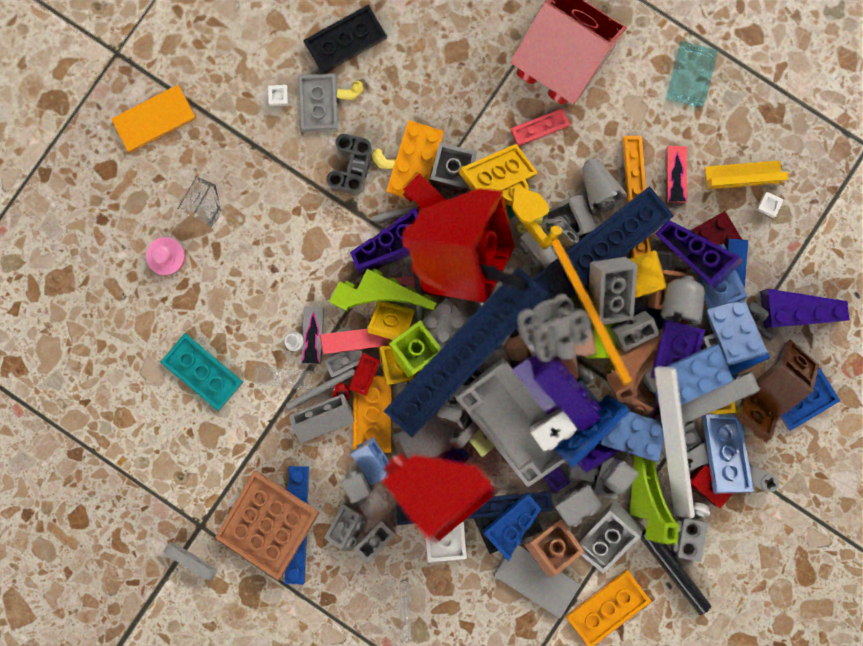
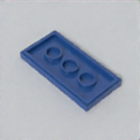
M606 395L598 403L601 408L599 410L601 419L583 431L575 426L577 430L574 431V435L568 439H562L553 450L573 468L630 412L625 405L610 395Z

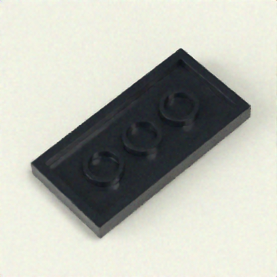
M368 4L304 39L303 42L321 74H324L386 40L387 35Z

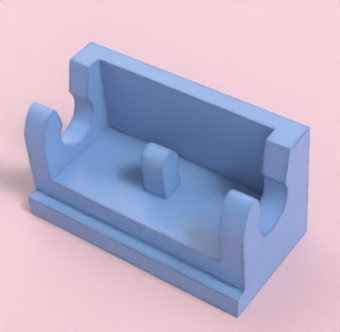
M374 437L356 446L357 449L350 453L371 485L388 476L384 467L389 463V460Z

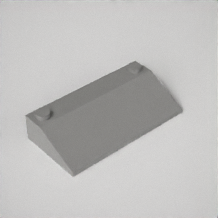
M504 357L487 368L456 396L458 402L527 487H530L566 462L553 449L543 451L531 434L529 427L547 416V414L512 371V367ZM554 427L551 428V431H553L554 433L557 432V430L554 429Z

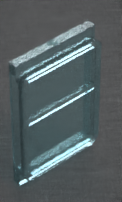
M681 41L666 99L703 108L718 50Z

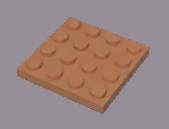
M256 470L253 471L215 538L279 581L320 512Z

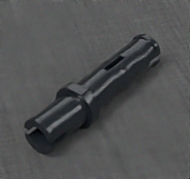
M478 261L481 274L486 280H494L522 293L528 289L529 281L501 271L494 265L489 266Z

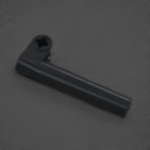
M645 528L640 537L641 541L699 615L707 613L712 606L666 544L645 539Z

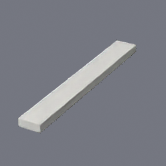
M657 367L655 368L674 515L692 519L695 517L676 368Z

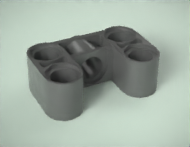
M340 134L336 138L335 144L341 154L350 156L347 172L331 171L327 175V183L334 191L359 195L363 191L368 175L372 147L368 139L349 134ZM343 141L350 143L347 148H341L340 144ZM366 145L368 149L366 152L358 151L359 147ZM335 177L341 178L340 183L337 185L331 183ZM357 181L359 182V187L351 189L350 183Z

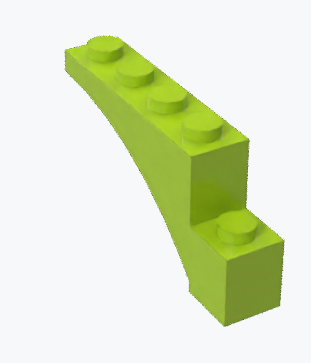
M374 268L372 271L366 270L357 290L354 289L356 285L346 280L344 283L339 281L329 301L332 305L346 312L356 306L381 301L409 303L433 311L437 305L434 302L435 298L427 294L421 296L417 294V289L409 285L405 288L399 285L400 281L392 277L387 279L382 276V272Z
M635 455L633 470L638 475L632 482L630 515L647 519L645 539L663 544L677 543L679 523H676L663 498L657 476L656 462Z

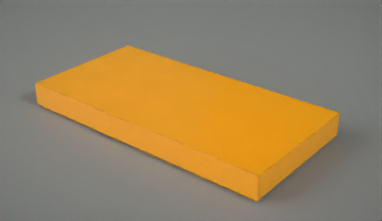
M179 85L111 118L129 153L196 119Z
M374 376L367 396L353 391V418L355 421L353 422V450L357 449L356 446L374 437L383 453H391L392 419L384 410L392 402V385L386 386L384 376Z
M625 569L565 617L587 646H595L652 601L631 573Z

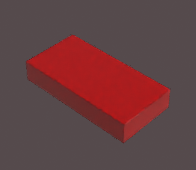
M362 353L348 389L367 396L381 360Z

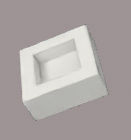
M287 85L268 86L269 106H289Z
M765 192L756 210L774 218L782 205L783 199Z

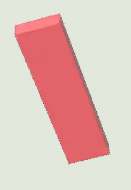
M368 329L320 335L323 355L388 346L393 340L367 333Z

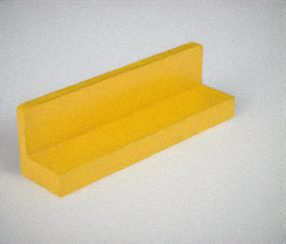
M780 161L706 166V188L719 189L781 184L788 180V172H782Z

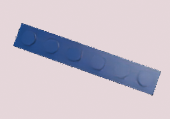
M289 466L288 491L308 504L309 466ZM307 535L285 571L284 584H305Z

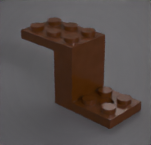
M791 339L784 344L780 360L756 379L760 390L742 398L736 413L739 422L742 425H746L757 438L765 443L770 441L777 419L813 392L819 364Z

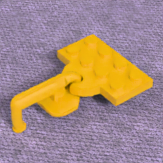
M517 144L461 167L459 170V174L472 191L478 188L502 191L505 204L512 206L514 213L542 249H548L552 245L551 242L556 240L562 233L560 227L552 226L551 232L547 236L536 222L537 219L549 212V206L539 193L529 190L526 181L534 178L538 172Z

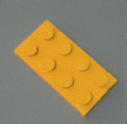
M408 120L386 193L405 198L402 195L405 192L402 187L417 172L429 182L439 143L444 134L443 130Z

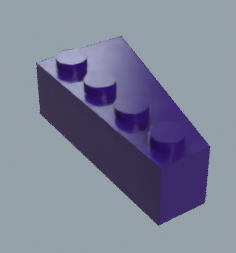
M416 208L410 210V213L400 217L394 224L384 228L378 235L368 239L350 252L359 275L364 274L367 269L372 271L373 268L377 269L411 256L409 249L403 246L402 238L406 226L413 225L418 216Z
M671 220L667 221L655 233L661 242L713 290L743 262L740 256L725 250V248L708 241L702 236L692 233Z
M774 289L760 291L762 308L769 312L768 317L763 321L765 328L850 320L848 302L844 300Z
M537 355L530 358L534 380L581 431L601 419L599 413L601 408L598 403L589 397L585 388L581 387L558 356L554 355L551 360L546 362L540 360Z

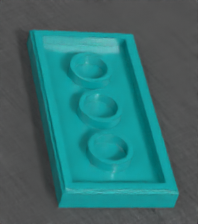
M187 333L183 334L160 361L161 364L217 411L222 409L244 383L243 380Z

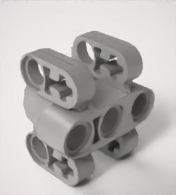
M565 294L558 295L554 300L540 303L532 311L528 309L522 311L517 320L520 338L527 345L534 344L535 354L540 360L545 362L551 360L554 355L561 359H571L575 355V343L580 346L584 345L591 336L589 316L582 310L574 311L573 302ZM563 301H566V304L563 307L559 308L560 304ZM532 316L528 323H524L527 317ZM582 316V319L578 323H575L576 319Z

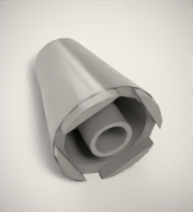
M592 158L584 163L582 171L592 213L597 214L595 210H601V213L609 211L620 205V200L623 197L624 199L627 198L625 190L600 160Z

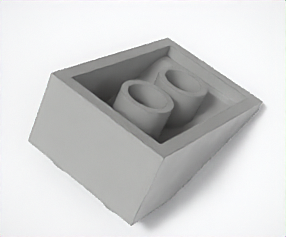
M613 501L578 541L584 550V553L581 555L604 574L641 537L644 526Z

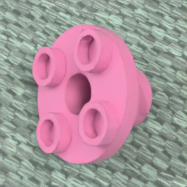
M162 237L154 240L149 245L146 252V261L150 269L155 273L171 275L180 270L184 265L185 252L178 241L169 237Z

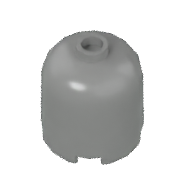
M682 276V279L671 281L667 286L661 317L674 322H680V319L689 320L688 324H700L705 295L703 286L694 281V277Z

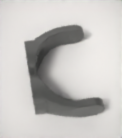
M757 303L747 305L753 319L766 320L769 315L768 311Z

